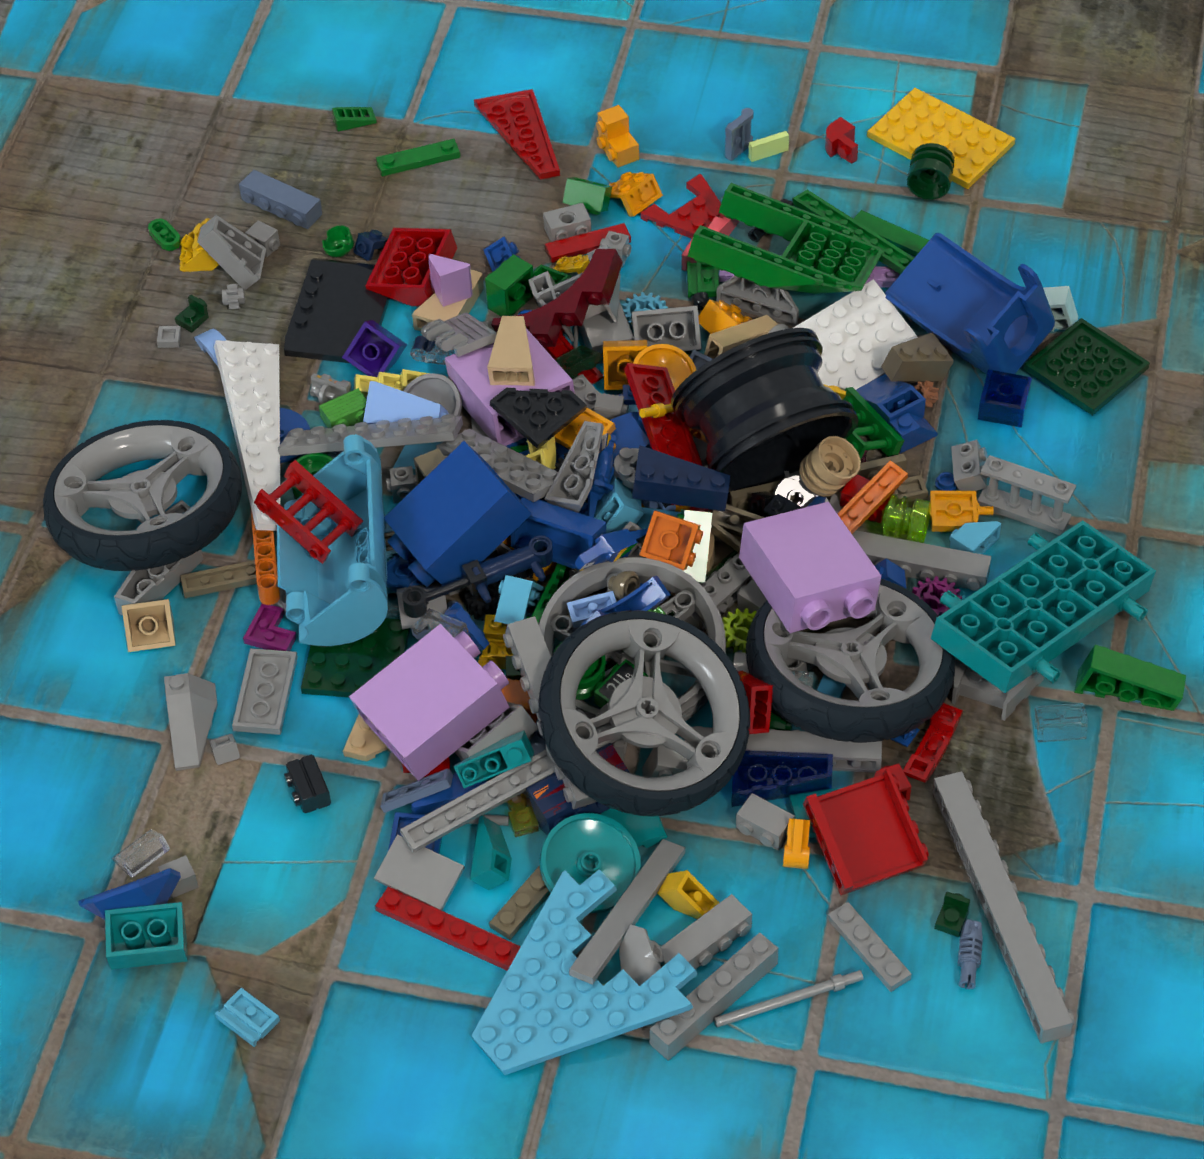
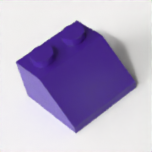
M369 320L363 323L342 358L366 375L377 377L379 372L387 373L407 344L375 321Z

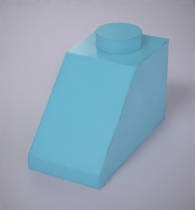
M998 521L965 523L951 533L949 538L950 548L984 554L999 539L1001 523Z

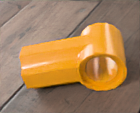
M789 818L783 867L808 869L810 820Z

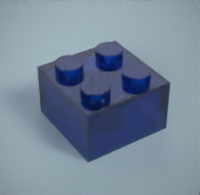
M988 369L979 404L978 420L1022 428L1030 396L1032 377Z

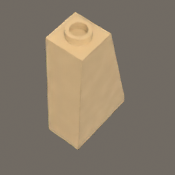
M471 270L473 291L471 298L443 307L434 293L413 312L414 329L420 331L424 325L437 319L446 321L466 312L469 314L484 289L483 273Z
M764 315L710 334L704 355L714 359L744 342L768 334L778 324L768 315Z
M502 316L487 367L490 385L535 386L524 316Z

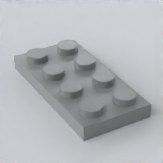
M250 648L233 719V731L281 735L298 659L297 652Z

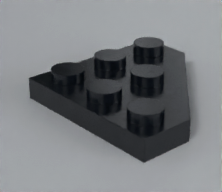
M506 387L490 400V406L537 449L587 408V404L571 390L548 392V389H529V391L516 390V388Z

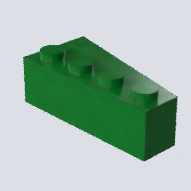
M1095 644L1078 670L1074 693L1083 694V691L1094 692L1095 697L1105 698V695L1120 697L1119 701L1129 703V701L1138 700L1144 706L1174 711L1183 699L1186 675Z

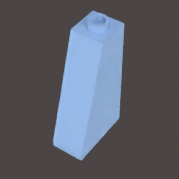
M370 381L363 422H367V424H376L382 420L397 422L404 418L419 420L425 416L441 418L449 413L441 404L376 381Z

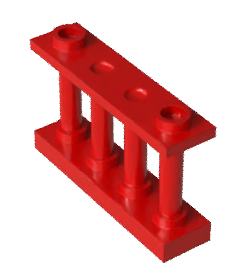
M294 460L288 466L284 475L287 480L271 494L261 489L254 503L261 512L266 513L303 546L311 557L323 564L331 552L328 547L344 532L353 537L360 529L363 520L301 464ZM294 486L304 495L285 510L276 501ZM309 502H313L321 510L303 526L293 516ZM326 517H330L338 526L320 541L311 531Z

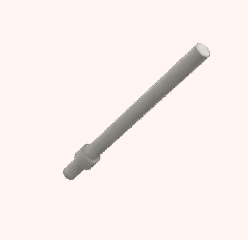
M861 970L843 976L837 974L831 976L828 981L714 1017L716 1027L718 1028L831 990L836 992L845 989L846 985L863 980V974Z

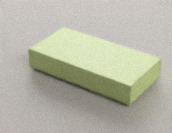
M787 131L749 142L748 158L751 162L788 151L789 134Z

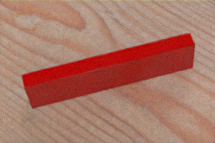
M625 223L545 243V250L551 263L565 256L575 257L584 255L599 248L602 238L605 239L608 231L629 235V243L631 242V236Z

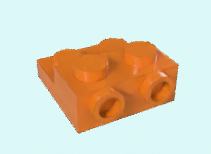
M654 510L640 556L668 563L681 570H687L688 566H693L696 557L693 549L695 543L700 544L704 531L700 530V524Z

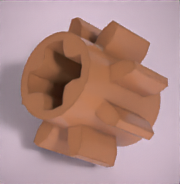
M918 381V385L914 388L926 399L925 407L932 408L933 404L938 400L939 388L933 387L934 382Z

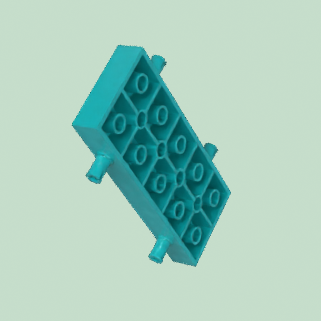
M1083 520L1051 542L1035 532L1029 538L1028 545L1035 548L1036 552L964 600L957 597L950 590H947L942 595L940 603L947 606L949 610L936 618L931 640L1004 693L1036 672L1054 684L1060 678L1062 671L1050 664L1051 660L1120 611L1127 612L1138 622L1144 619L1148 609L1137 603L1136 600L1150 590L1156 570Z

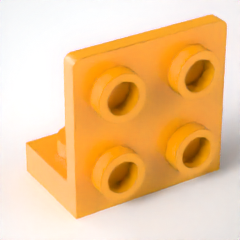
M626 172L620 176L621 179L617 182L609 184L612 186L610 198H621L628 215L631 217L636 216L663 196L654 174Z

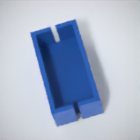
M523 497L521 502L532 515L511 534V548L517 549L528 545L535 536H546L552 541V561L578 570L575 566L578 556L594 547L595 539L602 534H606L607 522L541 500L532 502Z

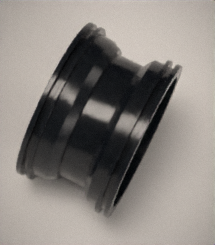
M789 328L744 342L704 364L686 378L674 392L671 398V405L677 418L687 423L691 429L702 431L708 443L706 449L708 468L730 475L728 494L731 491L783 479L785 476L784 471H789L790 474L799 471L803 458L814 450L823 439L829 436L847 439L857 427L859 418L852 404L842 400L836 392L824 386L818 375L822 366L821 355L823 347L813 330L809 328Z

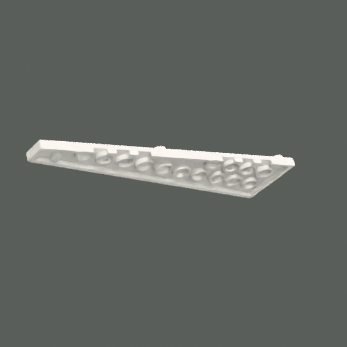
M216 340L214 345L255 527L256 530L277 531V523L266 513L261 512L254 501L261 489L271 494L280 486V454L278 451L280 446L279 344Z

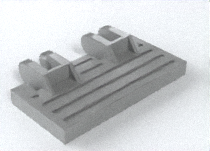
M467 312L446 321L437 319L427 323L420 330L422 336L429 341L434 340L436 346L441 348V350L446 352L454 350L455 355L458 357L494 343L497 335L495 331Z

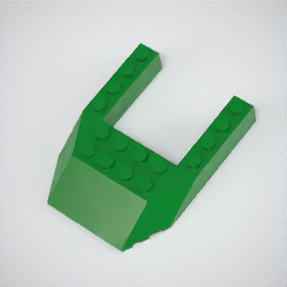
M730 183L724 192L719 213L729 219L742 221L747 226L763 229L768 234L781 236L785 240L790 241L789 245L780 256L700 225L693 235L688 257L693 258L699 263L712 265L717 270L730 272L738 278L751 280L759 286L817 294L862 291L880 260L883 250L872 245L865 238L860 240L854 236L855 231L847 226Z

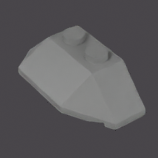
M736 276L731 277L717 287V302L722 300L728 305L731 303L735 304L743 312L760 317L768 315L774 321L793 327L798 325L799 309L787 290L759 286L751 280Z

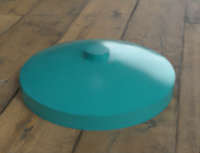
M594 813L577 814L562 820L550 831L540 853V871L550 893L565 870L581 885L600 869L615 885L617 891L590 913H599L613 909L641 868L638 847L627 829L607 816Z

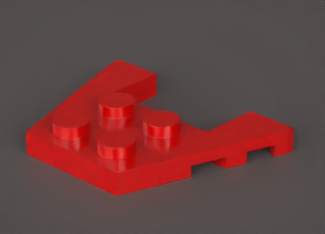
M699 174L686 182L687 189L697 197L671 214H668L654 203L641 212V219L644 221L652 220L656 222L657 226L662 228L668 226L673 228L675 233L692 239L700 225L708 228L715 216L724 218V215L719 213L720 201L703 175Z

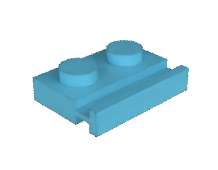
M240 988L223 1005L224 1008L220 1012L217 1011L215 1013L216 1019L253 1047L257 1045L256 1042L260 1038L263 1039L280 1022V1018L276 1013L243 988Z

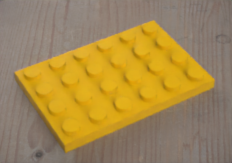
M917 88L912 89L867 131L868 138L910 160L914 150L920 145L935 143L945 146L952 152L955 158L951 181L966 189H969L1015 145L1016 139Z

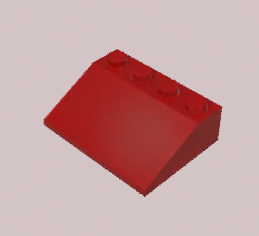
M393 228L365 285L366 289L410 306H421L435 293L431 287L428 256L433 254L453 259L458 248L451 229Z

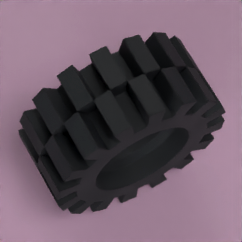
M501 581L488 585L490 596L495 597L489 603L478 601L477 599L481 597L480 594L472 596L469 588L466 587V609L471 616L474 615V618L477 620L479 617H482V621H485L486 614L496 615L501 595L498 592Z

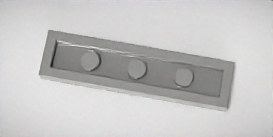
M849 902L828 914L827 920L890 992L911 979L912 974Z

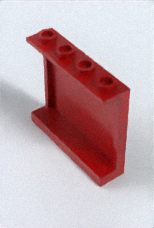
M889 768L882 775L817 797L815 793L807 796L803 802L840 895L923 867L928 861V849L924 843H921L918 837L919 829L915 820H911L909 816L908 802L904 797H901L898 790V779L895 775L891 774Z

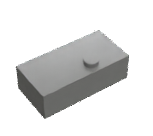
M620 301L617 322L614 323L606 310L584 320L583 325L578 326L591 362L594 365L603 363V341L634 340Z

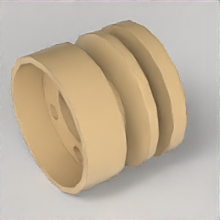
M829 436L823 439L814 450L803 458L800 463L799 472L802 481L813 493L823 497L832 496L857 475L860 470L861 461L857 450L846 439L838 436Z

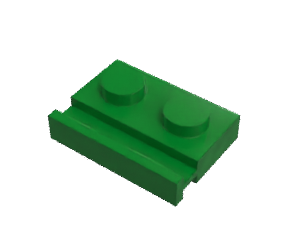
M687 261L688 298L699 292H706L709 297H717V287L719 286L718 270L706 263H690V261Z

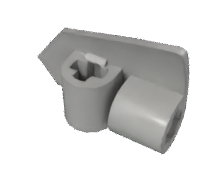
M630 924L619 948L621 971L624 969L640 986L662 968L660 963L663 962V953L660 946L655 941L649 939L646 929Z

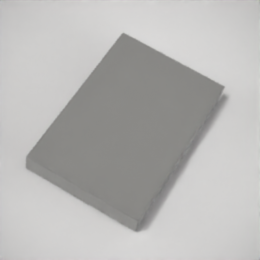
M397 834L374 880L442 911L465 867L425 847L413 853L405 839Z

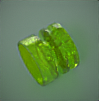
M892 494L884 511L882 522L883 536L891 537L892 532H895L894 538L901 539L902 534H905L906 540L924 543L930 519L931 501L916 498L911 508L908 507V496H903L901 504L898 505V494Z

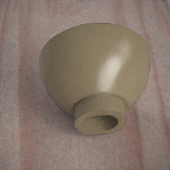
M624 571L617 576H612L609 579L608 587L619 601L640 587V579L636 572Z

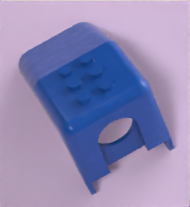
M935 233L885 292L887 300L926 332H933L940 343L947 349L1001 383L1009 381L1055 326V319L1041 281L1035 271L1029 266L1020 264L1018 267L1025 287L1019 286L981 262L941 233Z

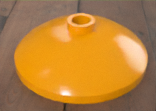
M655 344L646 347L636 356L633 364L667 367L675 391L686 378L696 371L694 362L683 350L668 344Z

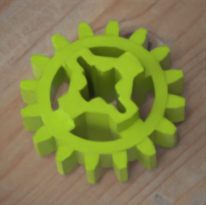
M737 608L734 614L729 611L727 617L722 618L725 639L727 641L726 647H734V653L738 650L746 653L748 631L757 611L751 614L748 608H745L744 612Z

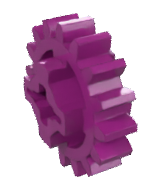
M935 576L934 581H931L928 577L925 579V583L918 581L917 587L912 588V593L925 601L938 616L949 610L947 606L940 603L942 595L947 590H950L962 599V596H960L961 590L955 589L954 582L947 584V578L939 581L938 576Z

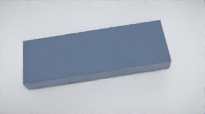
M445 769L419 781L417 780L383 794L380 807L386 813L450 788L453 774L450 769Z

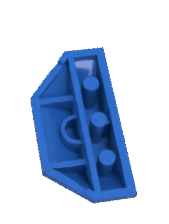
M169 868L97 895L81 899L78 903L79 906L104 920L105 910L167 904L181 875L180 872Z

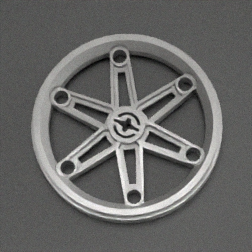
M619 558L614 562L607 561L595 564L578 572L554 593L539 622V628L552 657L555 638L559 641H564L578 629L573 627L571 618L566 616L569 612L567 603L585 598L605 587L610 592L612 590L609 589L608 582L612 576H617L624 571H633L638 574L640 583H645L653 576H658L667 590L677 594L660 606L667 615L673 612L675 614L673 617L683 621L696 611L705 626L709 638L726 654L724 624L716 604L707 591L692 576L668 563L648 558ZM688 603L687 606H682L680 604ZM561 627H568L567 629H564V630H560V629H559V628H561ZM617 650L605 655L606 661L612 658L619 665L625 659L635 664V659L627 655L623 650ZM660 659L661 672L695 678L682 664ZM644 662L643 672L650 677L649 669L651 662ZM613 667L605 671V680L610 676L609 674ZM698 680L684 694L678 697L682 719L685 722L689 720L708 701L707 695ZM585 699L576 700V710L583 713L589 719L594 718L599 713L600 708L585 702Z

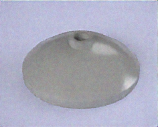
M435 373L424 374L415 378L404 389V392L441 404L449 414L460 416L462 408L460 392L453 381L446 376Z

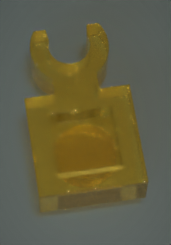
M523 793L520 794L521 802L514 803L512 799L508 800V808L511 810L508 812V816L515 837L539 831L533 807H526V796Z

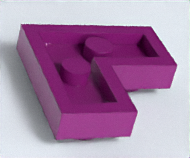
M262 603L243 637L244 644L266 650L290 651L297 636L294 631L278 627L285 614L284 608Z

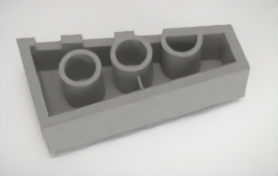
M202 550L168 565L146 570H132L114 596L118 613L123 615L122 605L162 600L181 582L180 575L190 573L204 560Z

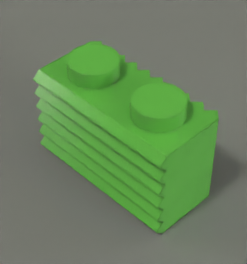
M357 388L319 405L320 417L328 428H333V426L339 424L354 426L357 423L363 422L367 399Z

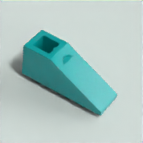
M525 730L501 739L454 765V768L463 787L467 788L532 761L534 750Z
M481 815L478 821L470 880L490 890L509 880L512 858L500 825Z

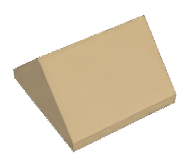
M169 599L121 606L128 652L176 645L174 618Z

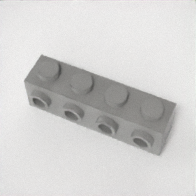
M740 552L733 558L727 559L724 566L718 571H714L709 579L701 585L716 604L720 615L738 600L737 593L743 585L746 586L753 579L739 559ZM682 603L680 605L687 606L688 603ZM696 611L685 620V622L702 632L705 630V626Z

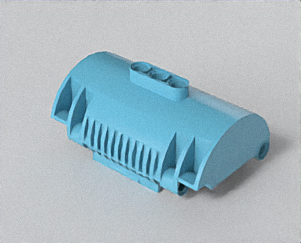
M356 434L345 437L343 440L344 451L313 476L363 520L358 532L353 537L346 532L338 537L328 547L331 552L327 560L322 564L317 559L311 557L303 546L277 524L278 587L286 590V617L299 624V643L314 646H335L352 643L373 633L382 624L387 615V558L381 459L373 444ZM297 500L286 502L284 509L287 510ZM309 502L293 517L304 526L321 509L313 502ZM326 517L311 533L321 541L338 524L330 517Z

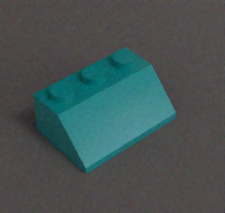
M182 902L105 910L106 959L111 970L188 961L187 934Z

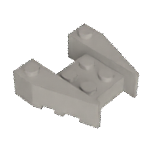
M606 244V245H604V246H602V247H599V248H597V249H609V248H608V246H607V244ZM595 250L587 253L589 261H591ZM548 271L528 281L533 296L540 307L569 289L582 273L558 284H555ZM620 273L610 304L597 306L589 304L584 320L607 310L614 323L617 322ZM562 325L563 333L571 342L575 341L571 328Z
M955 657L952 704L955 705L959 695L1002 708L1001 720L1005 721L1015 711L1016 706L1030 695V692L1036 685L1039 686L1044 677L1038 672L1033 673L1011 690L1004 693Z

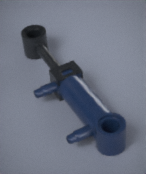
M535 536L528 545L485 562L479 563L478 560L464 564L462 565L463 578L425 592L420 586H409L402 594L404 612L411 618H419L427 612L428 601L466 586L469 588L472 596L480 594L485 603H489L491 597L488 585L505 579V575L513 576L532 568L539 581H544L546 576L542 568L549 566L553 560L552 541L546 536Z

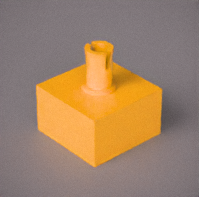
M647 340L603 341L604 390H623V385H629L624 368L627 363L633 364L636 356L647 347Z

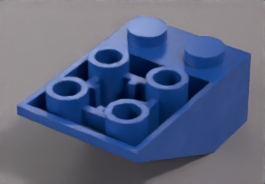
M884 374L856 389L888 424L889 421L906 413L924 417L926 399L908 383L891 381Z

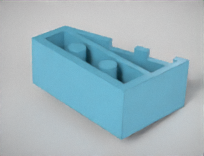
M505 575V579L501 580L498 592L501 595L494 621L510 624L531 617L545 587L530 580Z

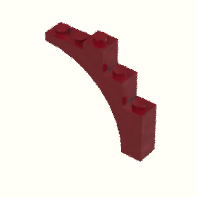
M596 249L582 275L569 289L538 309L516 315L524 316L526 328L543 347L556 346L562 325L569 327L582 326L589 304L596 306L610 304L623 263L617 250ZM493 318L491 324L496 334L501 318Z

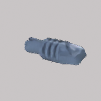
M969 919L964 923L959 942L958 963L961 967L959 986L965 988V983H967V989H974L976 987V969L981 965L983 937L981 922Z

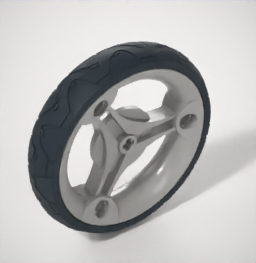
M149 420L125 424L89 438L71 450L58 463L48 480L43 497L44 520L50 534L59 547L74 559L86 565L111 571H138L161 567L198 552L214 541L226 529L233 519L241 499V470L234 454L229 450L230 448L216 435L204 428H200V426L173 420ZM164 459L146 470L136 471L122 478L97 481L109 472L128 464L144 460ZM188 474L207 476V488L198 502L183 514H165V510L172 505L177 497L176 485ZM89 508H108L121 517L137 519L142 524L138 526L137 530L114 531L90 525L81 516Z
M884 579L880 581L875 610L867 615V617L874 620L858 628H837L822 634L801 631L789 633L769 602L765 601L754 616L746 639L748 671L754 678L773 685L771 708L782 718L786 719V721L806 732L831 740L855 743L877 742L896 738L911 732L922 725L924 721L929 720L943 705L953 685L955 656L931 640L936 618L939 616L925 601L919 599L917 595L902 586ZM892 639L912 644L919 659L918 675L914 682L903 691L894 688H883L878 678L883 673L887 661V653L884 646ZM788 658L818 666L829 678L845 683L859 701L832 697L809 687L789 670L785 661Z
M641 610L613 612L597 617L576 629L553 653L546 666L547 669L544 671L540 686L538 714L541 720V731L552 758L557 766L561 768L563 774L577 788L595 801L609 808L639 816L677 814L681 811L690 810L713 797L726 786L737 771L746 751L750 733L748 697L743 682L740 681L741 678L729 657L709 636L683 620L658 612ZM623 650L627 655L635 659L633 677L623 681L614 690L609 699L608 711L589 719L583 713L576 710V693L579 683L587 669L597 659L610 652ZM665 655L687 668L704 689L712 711V734L703 737L682 719L681 706L677 696L662 681L660 659ZM644 662H651L650 677L643 676ZM611 723L613 728L597 734L596 727ZM675 734L679 735V736L682 737L684 740H686L687 742H689L691 745H693V746L695 747V749H694L692 746H690L689 744H687L685 741H683L681 738H679L678 736H676ZM614 739H623L641 748H654L663 745L688 760L687 770L666 777L638 776L610 764L595 750L599 743Z

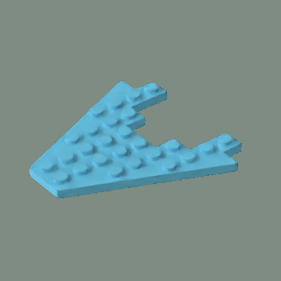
M600 869L581 885L566 870L562 872L471 1035L474 1041L504 1075L678 1015L693 1008L691 1002L679 990L693 979L697 972L680 953L640 986L624 969L604 986L597 979L592 985L569 976V969L577 959L575 955L592 938V935L579 921L617 891L615 885Z

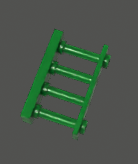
M853 387L846 388V396L843 400L852 404L859 418V427L855 428L846 440L857 450L860 461L867 450L881 449L888 457L898 455L904 439ZM867 435L872 441L864 442L859 436Z

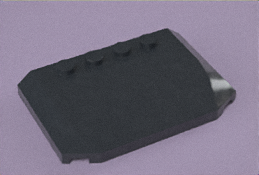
M319 258L311 259L285 336V356L349 363L342 357L365 321L369 320L382 325L390 300L389 297L370 291L365 287L375 265Z

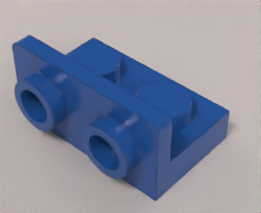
M505 237L483 249L492 272L513 254L521 258L517 255L519 250L513 241L510 243Z
M458 602L453 603L441 616L455 636L464 631L479 650H484L490 644L485 638L484 632L478 628L470 615Z

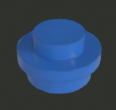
M950 472L941 473L935 480L936 489L938 491H955L957 486L954 482V475Z

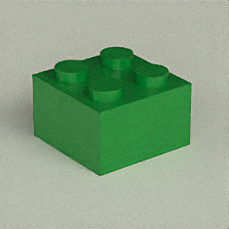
M513 254L510 258L503 261L495 271L489 273L485 278L488 309L501 317L512 316L534 296L528 280L534 277L533 265Z

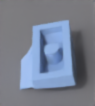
M613 591L568 602L567 608L573 627H581V624L597 610L614 604L616 599Z

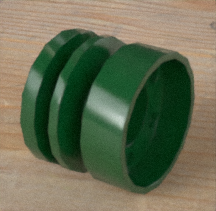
M927 143L917 147L912 154L907 176L909 190L920 198L930 200L946 195L951 186L955 164L952 152L945 146L935 143Z

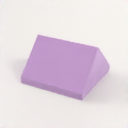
M433 254L428 256L431 287L443 307L472 297L470 264Z

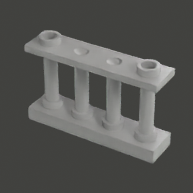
M989 455L980 473L990 477L989 486L987 485V488L982 490L977 500L979 505L993 506L994 513L1057 535L1064 533L1071 521V514L1063 512L1064 503H1069L1076 485ZM999 480L1011 484L1010 493L998 489ZM1020 488L1033 492L1032 501L1019 496ZM1042 495L1055 499L1054 508L1041 504Z

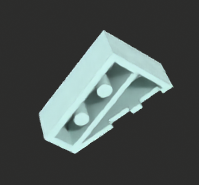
M1044 287V292L1055 319V326L1052 332H1054V329L1066 331L1078 321V314L1070 287Z

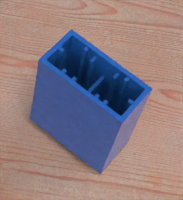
M463 441L384 517V520L395 532L387 542L405 561L412 555L416 558L408 568L421 583L428 587L435 580L442 585H446L463 578L462 565L475 560L481 563L532 513L493 468Z

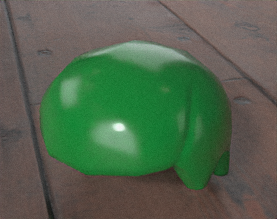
M339 225L327 230V239L322 240L326 255L339 258L346 256L352 250L354 240L349 227Z

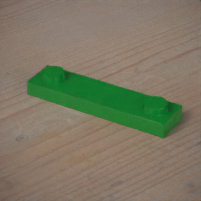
M450 139L376 157V163L383 177L460 158V151L455 139Z

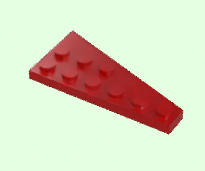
M533 89L474 100V106L540 180L560 176V169Z

